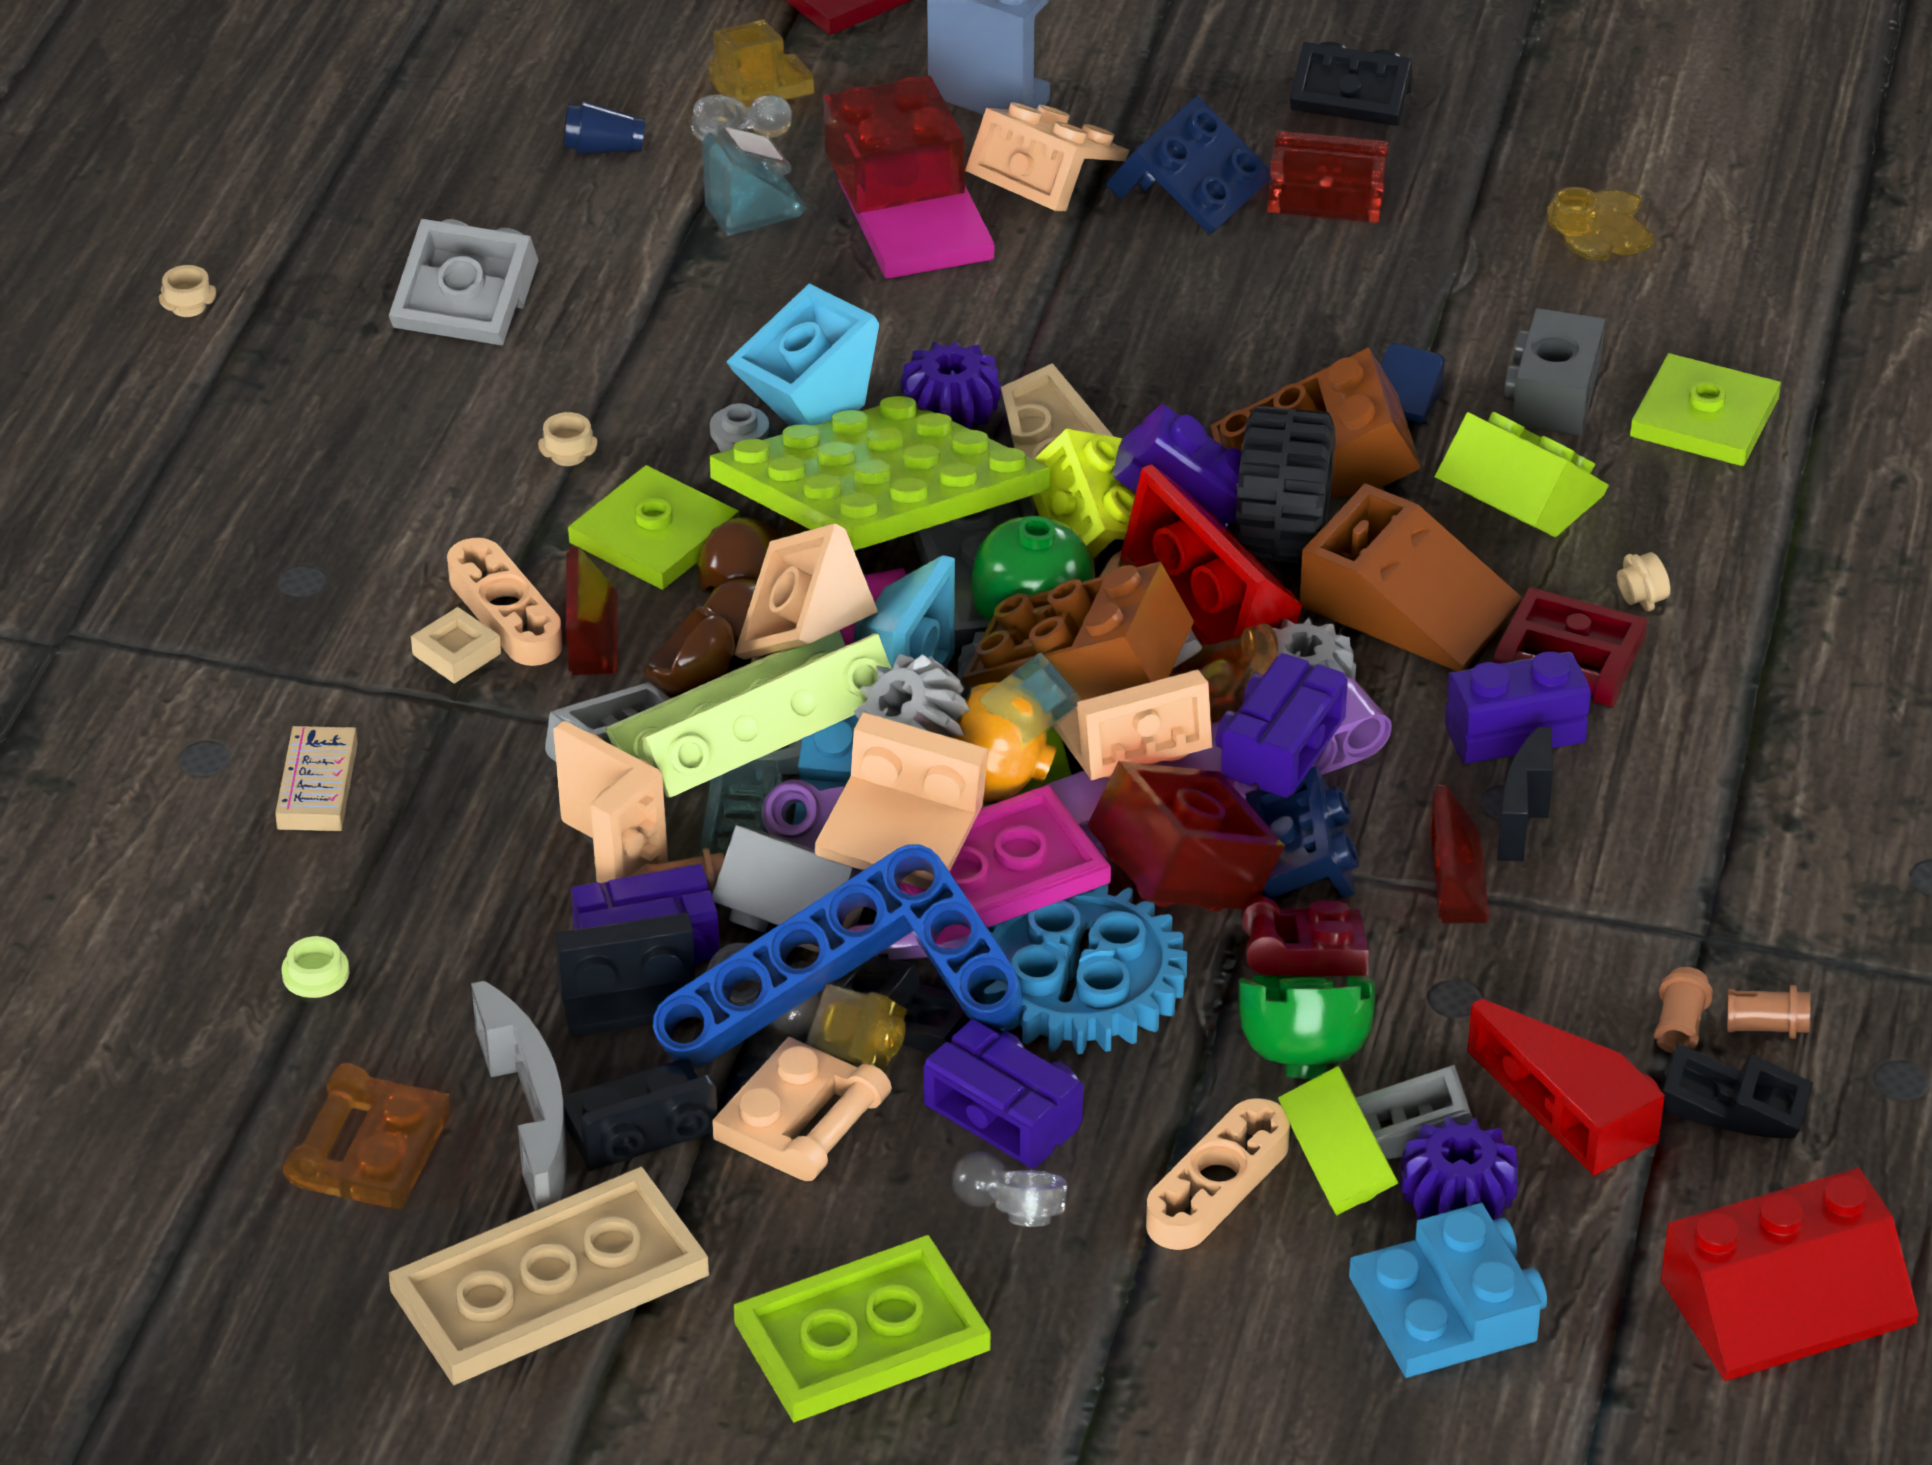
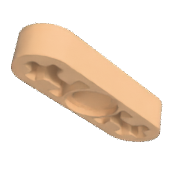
M468 538L454 544L447 554L450 585L479 621L500 635V646L509 657L517 663L529 666L543 665L556 659L563 647L560 617L497 543L485 538ZM486 571L487 576L482 579V572ZM500 597H515L519 599L518 602L510 605H494L490 603L493 599ZM527 624L528 631L523 632V626Z
M1260 1098L1248 1099L1238 1103L1150 1191L1147 1198L1146 1229L1148 1235L1155 1243L1174 1250L1189 1249L1197 1246L1286 1156L1289 1148L1290 1123L1281 1105L1274 1101ZM1246 1133H1248V1134H1250V1135H1253V1136L1248 1140V1143H1247V1151L1245 1150V1146H1246ZM1222 1165L1231 1168L1237 1175L1230 1180L1218 1182L1205 1178L1200 1172L1209 1166ZM1191 1196V1210L1189 1215L1187 1213H1184L1183 1211L1189 1206Z

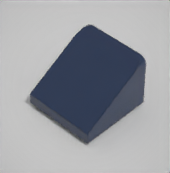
M1391 343L1384 355L1381 367L1398 393L1405 418L1423 423L1443 390L1445 359L1437 353Z

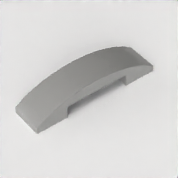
M486 981L471 983L476 1033L490 1076L492 1078L518 1072L534 1120L531 1123L518 1125L522 1175L534 1211L560 1201L565 1184L567 1144L563 1097L558 1071L542 1035L516 1003Z

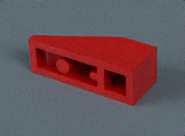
M1480 999L1471 1004L1467 1052L1593 1176L1659 1143L1665 1095L1661 1092L1653 1078L1647 1074H1642L1621 1053L1485 999Z

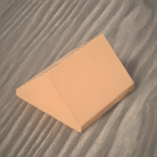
M834 523L770 541L734 653L735 656L746 660L752 658V656L758 657L808 645L878 612L845 528Z

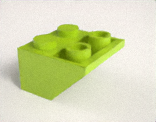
M1492 411L1488 421L1467 412L1434 476L1435 478L1555 538L1604 496L1609 484L1591 474L1596 465L1595 463L1543 435L1540 437L1524 429L1525 427L1496 412Z

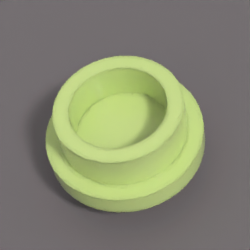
M320 936L306 937L295 942L289 948L287 957L282 963V979L287 989L296 995L308 998L327 996L338 991L347 982L349 977L348 959L339 946L331 939Z

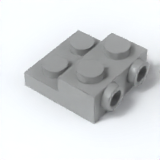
M421 219L389 313L393 328L503 346L515 308L523 309L538 263L531 236L523 235L521 232L510 228L490 230L471 227L454 219H446L442 222Z

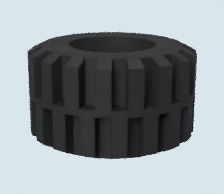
M1255 406L1248 417L1239 470L1235 538L1256 559L1302 564L1303 548L1328 522L1335 449V425L1329 412Z

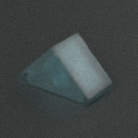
M710 132L703 139L705 206L727 236L799 217L807 209V206L785 177Z
M1041 652L979 699L991 714L1001 716L1019 728L1022 740L1021 749L1042 733L1046 732L1047 736L1077 707V702L1083 701ZM1017 696L1031 704L1032 716L1023 714L1012 704Z

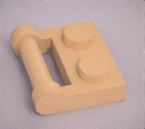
M788 1037L713 1119V1139L800 1180L812 1181L827 1166V1154L867 1108H877L891 1093V1082L887 1075L874 1065L862 1064L859 1067H855L794 1038ZM834 1094L841 1096L807 1136H798Z

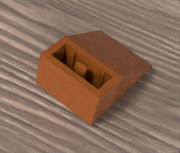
M1369 347L1350 357L1342 358L1331 366L1297 383L1287 385L1277 393L1242 410L1234 411L1224 419L1210 425L1213 439L1226 449L1235 448L1242 451L1246 423L1255 406L1329 412L1335 425L1334 464L1330 498L1353 496L1364 483L1380 489L1421 469L1398 393Z
M1366 483L1362 485L1302 550L1300 603L1303 605L1302 608L1455 671H1463L1469 666L1512 617L1522 601V597L1421 506Z
M1161 561L1137 568L1133 565L1122 566L1113 570L1107 576L1084 582L1072 579L1061 583L1053 590L1030 596L1018 593L1004 599L995 608L994 615L981 640L975 647V652L962 676V680L965 685L973 687L991 682L1007 683L1024 690L1033 698L1077 706L1079 701L1168 678L1194 620Z

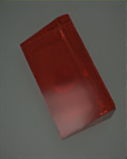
M569 547V552H566V639L569 671H572V675L613 674L618 670V595L612 584L579 547Z
M1436 785V790H1433L1430 840L1438 916L1442 918V923L1488 922L1490 914L1479 830L1446 785Z

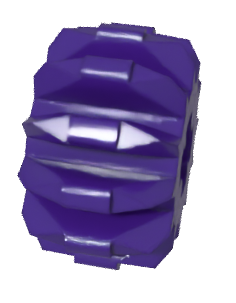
M957 340L951 346H942L937 342H932L930 351H913L911 362L904 365V373L901 375V393L905 397L914 399L917 409L946 414L951 417L953 422L971 429L972 424H989L990 415L998 409V401L1001 399V382L998 381V369L995 365V358L989 355H982L979 345L964 348L960 347Z
M1447 1115L1440 1128L1422 1124L1416 1139L1407 1141L1406 1149L1402 1153L1400 1188L1403 1192V1201L1414 1204L1413 1207L1416 1210L1417 1220L1483 1203L1492 1220L1500 1218L1505 1208L1512 1207V1202L1517 1196L1518 1158L1516 1156V1148L1505 1144L1501 1129L1482 1131L1476 1117L1467 1125H1457Z

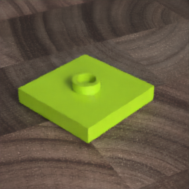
M1668 353L1632 419L1630 436L1744 466L1779 399L1781 382Z
M645 465L568 526L569 543L664 590L697 563L700 550L712 529L728 520L740 518V512Z

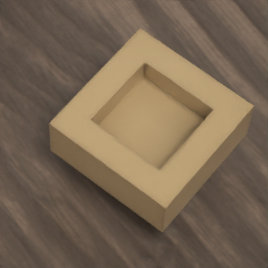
M456 607L411 636L413 655L454 684L501 654L500 635L459 607Z

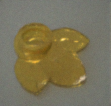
M1567 187L1558 191L1554 196V200L1547 207L1546 218L1549 225L1564 235V243L1572 252L1585 259L1600 262L1607 261L1612 252L1619 255L1636 254L1648 249L1655 243V236L1632 217L1642 204L1643 198L1638 195L1619 190H1601L1594 193L1582 187Z

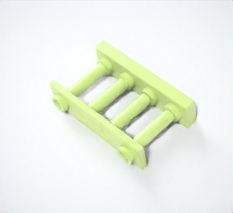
M840 630L808 645L768 655L606 727L605 730L611 745L638 759L649 762L653 767L662 771L663 790L666 797L670 798L855 715L853 711L868 700L864 697L860 687L873 686L878 680L877 666L888 667L891 670L892 668L878 634H872L846 646Z

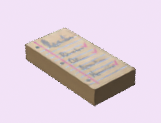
M292 726L275 812L278 830L342 831L358 745L356 728Z

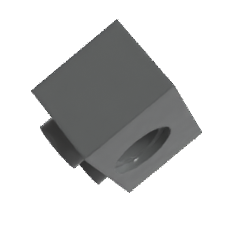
M1540 308L1535 309L1530 330L1520 329L1518 332L1514 354V364L1516 365H1509L1507 371L1504 400L1514 401L1512 421L1523 427L1582 436L1601 365L1605 318Z

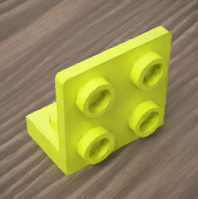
M1065 429L1034 458V460L1050 467V490L1032 495L1039 516L1064 523L1081 535L1094 559L1115 539L1125 540L1136 493L1112 477L1118 446L1123 438Z

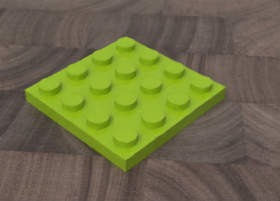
M905 396L885 398L881 400L880 406L863 411H840L832 415V420L812 426H789L783 430V434L768 439L741 440L733 445V449L710 455L711 479L810 530L834 523L845 528L854 551L1050 490V467L1025 456V452L1020 449L1008 448L989 439L988 435L984 432L970 430L953 422L951 417L946 414L934 413L930 410L917 409L916 401Z

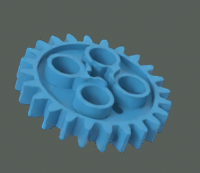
M1108 884L1095 888L1093 892L1087 891L988 927L987 929L1012 964L1023 993V1007L1019 1016L1010 1025L1000 1028V1030L1010 1031L1018 1026H1022V1043L1029 1044L1040 1035L1048 1037V1050L1052 1052L1060 1046L1063 1040L1072 1041L1077 1054H1083L1087 1041L1096 1040L1105 1052L1111 1051L1112 1036L1116 1035L1121 1036L1131 1044L1137 1043V1026L1156 1032L1159 1030V1014L1173 1016L1175 1013V998H1183L1185 978L1187 977V951H1183V933L1172 931V916L1170 914L1155 916L1154 900L1149 899L1134 905L1132 904L1133 889L1128 887L1117 896L1108 895ZM1090 928L1088 949H1085L1080 956L1081 940L1085 930ZM1077 972L1076 988L1071 1001L1066 1002L1068 997V981H1072ZM988 979L981 982L975 988L973 995L983 999V1004H993L1005 996L1008 985L998 979Z

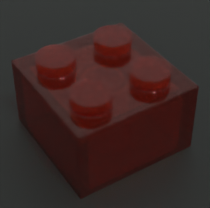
M931 76L920 78L906 77L898 82L867 88L853 87L844 92L823 96L825 152L857 214L965 193L964 136Z
M1118 761L1087 824V827L1105 847L1106 855L1113 862L1120 865L1135 883L1138 894L1146 901L1161 907L1183 904L1200 906L1210 911H1222L1223 908L1242 910V907L1248 900L1261 895L1285 847L1274 832L1219 771Z

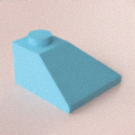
M809 283L726 362L731 370L789 426H812L832 420V415L837 412L846 410L859 411L865 405L879 322L874 315Z
M942 555L886 586L875 602L878 612L856 622L854 642L872 634H878L891 668H893L898 655L902 654L907 657L911 656L914 659H917L920 655L934 658L944 666L945 670L955 654V558Z

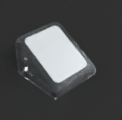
M727 125L717 126L718 157L739 186H746L791 173L790 163L769 136Z

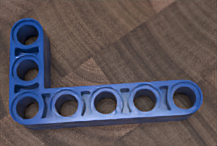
M911 844L898 848L668 996L658 1005L653 1017V1029L658 1041L673 1061L680 1059L689 1060L692 1067H701L715 1060L909 933L913 934L970 1020L975 1019L990 1029H1000L1010 1025L1019 1016L1023 1007V993L1012 964L940 857L928 847L920 844ZM926 871L934 876L931 886L923 893L909 895L900 890L903 879L909 873ZM868 907L877 912L874 923L866 930L852 932L843 927L846 916L854 909ZM950 925H962L971 930L968 941L956 949H944L936 944L939 933ZM801 944H812L819 947V955L812 965L803 969H794L786 965L787 957L795 947ZM998 979L1008 985L1005 996L996 1003L981 1004L973 999L975 988L985 980ZM756 981L762 984V991L753 1003L746 1006H736L729 1002L733 988L739 983ZM689 1017H697L704 1020V1029L696 1040L689 1043H678L672 1040L673 1031L680 1021Z

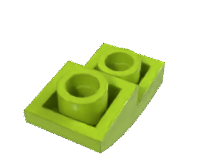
M1339 1066L1278 1097L1301 1148L1336 1216L1358 1204L1373 1199L1377 1194L1398 1184L1393 1170Z

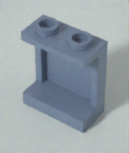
M927 0L928 96L983 115L986 108L1009 109L1011 102L1020 103L1036 110L1038 105H1046L1050 101V82L1034 77V20L1036 14L1049 0Z

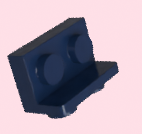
M1314 766L1310 768L1295 792L1288 798L1263 791L1260 788L1245 793L1257 883L1266 897L1271 899L1326 877L1330 878L1342 898L1355 894L1352 869L1359 867V858L1354 843L1345 830V824L1352 822V814L1348 801L1339 786L1330 788L1318 768Z

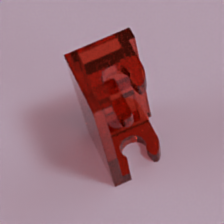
M1277 131L1270 166L1272 180L1267 212L1379 223L1386 188L1389 141Z

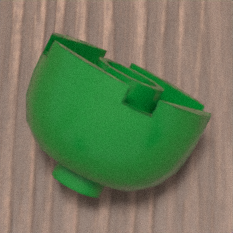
M1041 516L1010 519L996 526L977 548L971 577V590L974 593L973 604L980 615L991 621L997 605L1012 595L1024 593L1030 596L1053 590L1068 580L1078 579L1084 582L1095 579L1094 560L1081 535L1064 523Z
M1260 974L1253 975V982L1244 978L1238 979V1009L1241 1028L1250 1046L1265 1060L1285 1064V1076L1302 1079L1316 1078L1326 1072V1065L1346 1061L1363 1047L1372 1029L1375 1010V982L1372 979L1360 976H1346V987H1334V981L1326 979V976Z

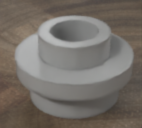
M742 403L732 404L713 415L710 420V435L716 442L718 449L724 452L733 449V445L741 440L766 439L769 435V420L757 408Z

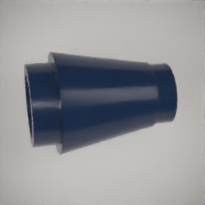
M583 99L581 105L568 103L563 148L576 149V155L629 152L630 150L641 151L645 118L634 117V115Z

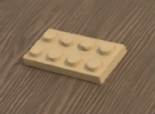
M641 1166L389 1272L391 1293L454 1386L709 1276L707 1254Z

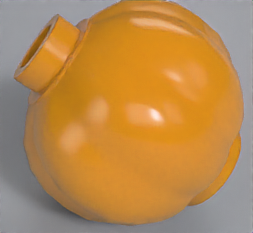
M991 682L971 688L965 700L970 711L956 720L964 735L950 736V738L988 748L983 803H997L1014 797L1029 784L1031 779L1043 783L1054 759L1057 747L1046 743L1045 716L1039 704L1029 693L1007 683Z

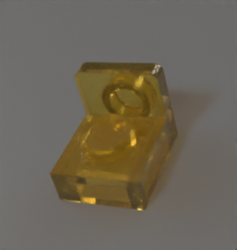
M826 984L806 1044L856 1066H861L862 1064L874 1065L886 1074L891 1057H894L899 1052L904 1041V1018L907 1009L878 993L870 992L868 995Z

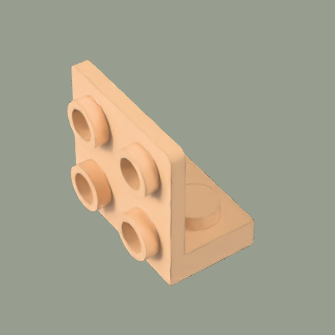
M1011 102L1009 109L986 108L965 171L1054 211H1066L1084 158L1126 161L1129 150L1112 143L1115 135L1105 129L1089 124H1083L1082 129L1068 124L1070 115L1061 110L1046 105H1038L1036 110L1020 103Z
M1199 670L1079 701L1077 706L1060 702L1051 703L1046 706L1048 721L1091 780L1102 777L1121 776L1128 770L1161 761H1176L1190 753L1212 748L1208 681Z
M863 712L854 728L851 776L815 842V855L865 870L898 848L911 844H920L932 849L950 872L983 806L988 748ZM914 871L909 873L902 882L928 889L934 880V876L926 871Z
M562 721L553 729L561 819L564 823L593 838L597 882L604 883L613 879L646 874L645 864L654 865L668 862L662 771L653 767L649 762L638 759L605 742L596 734L588 733L567 721Z

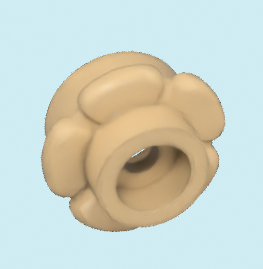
M177 266L168 270L162 278V294L159 295V302L165 309L173 311L178 316H196L202 313L206 308V304L212 303L216 297V289L214 286L209 285L207 272L198 266Z
M563 412L555 414L545 421L543 425V438L538 441V447L545 457H551L556 464L574 466L583 462L586 456L594 453L597 448V438L593 437L591 424L585 416L573 412Z
M1653 552L1641 556L1628 554L1624 557L1623 569L1617 572V583L1623 598L1630 605L1639 602L1646 611L1654 610V603L1664 600L1670 595V583L1664 565Z

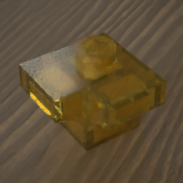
M764 19L713 31L715 56L713 61L708 62L710 82L737 111L760 112L768 109L771 103L815 93L813 73L795 54H784L783 38Z

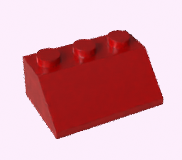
M1152 464L1143 467L1120 560L1125 565H1133L1136 568L1161 561L1194 620L1191 628L1196 637L1232 674L1248 668L1249 654L1253 651V644L1260 640L1263 628L1272 627L1279 629L1283 618L1298 624L1303 605L1186 489Z
M1860 1167L1668 1223L1660 1280L1724 1381L1917 1324L1919 1314L1893 1215Z

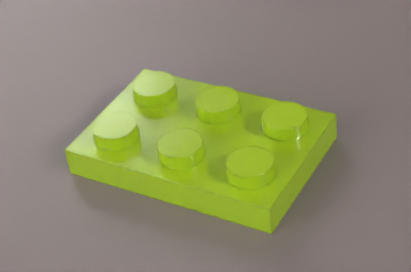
M929 1235L734 1304L735 1325L793 1423L990 1351L989 1328Z

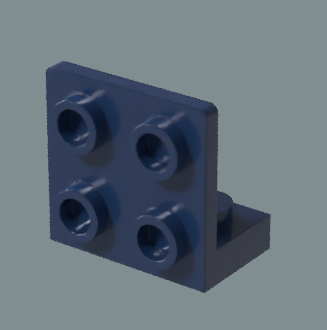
M1197 95L1141 144L1107 181L1106 185L1122 199L1137 185L1146 192L1153 184L1158 182L1206 232L1212 234L1272 179L1273 172Z

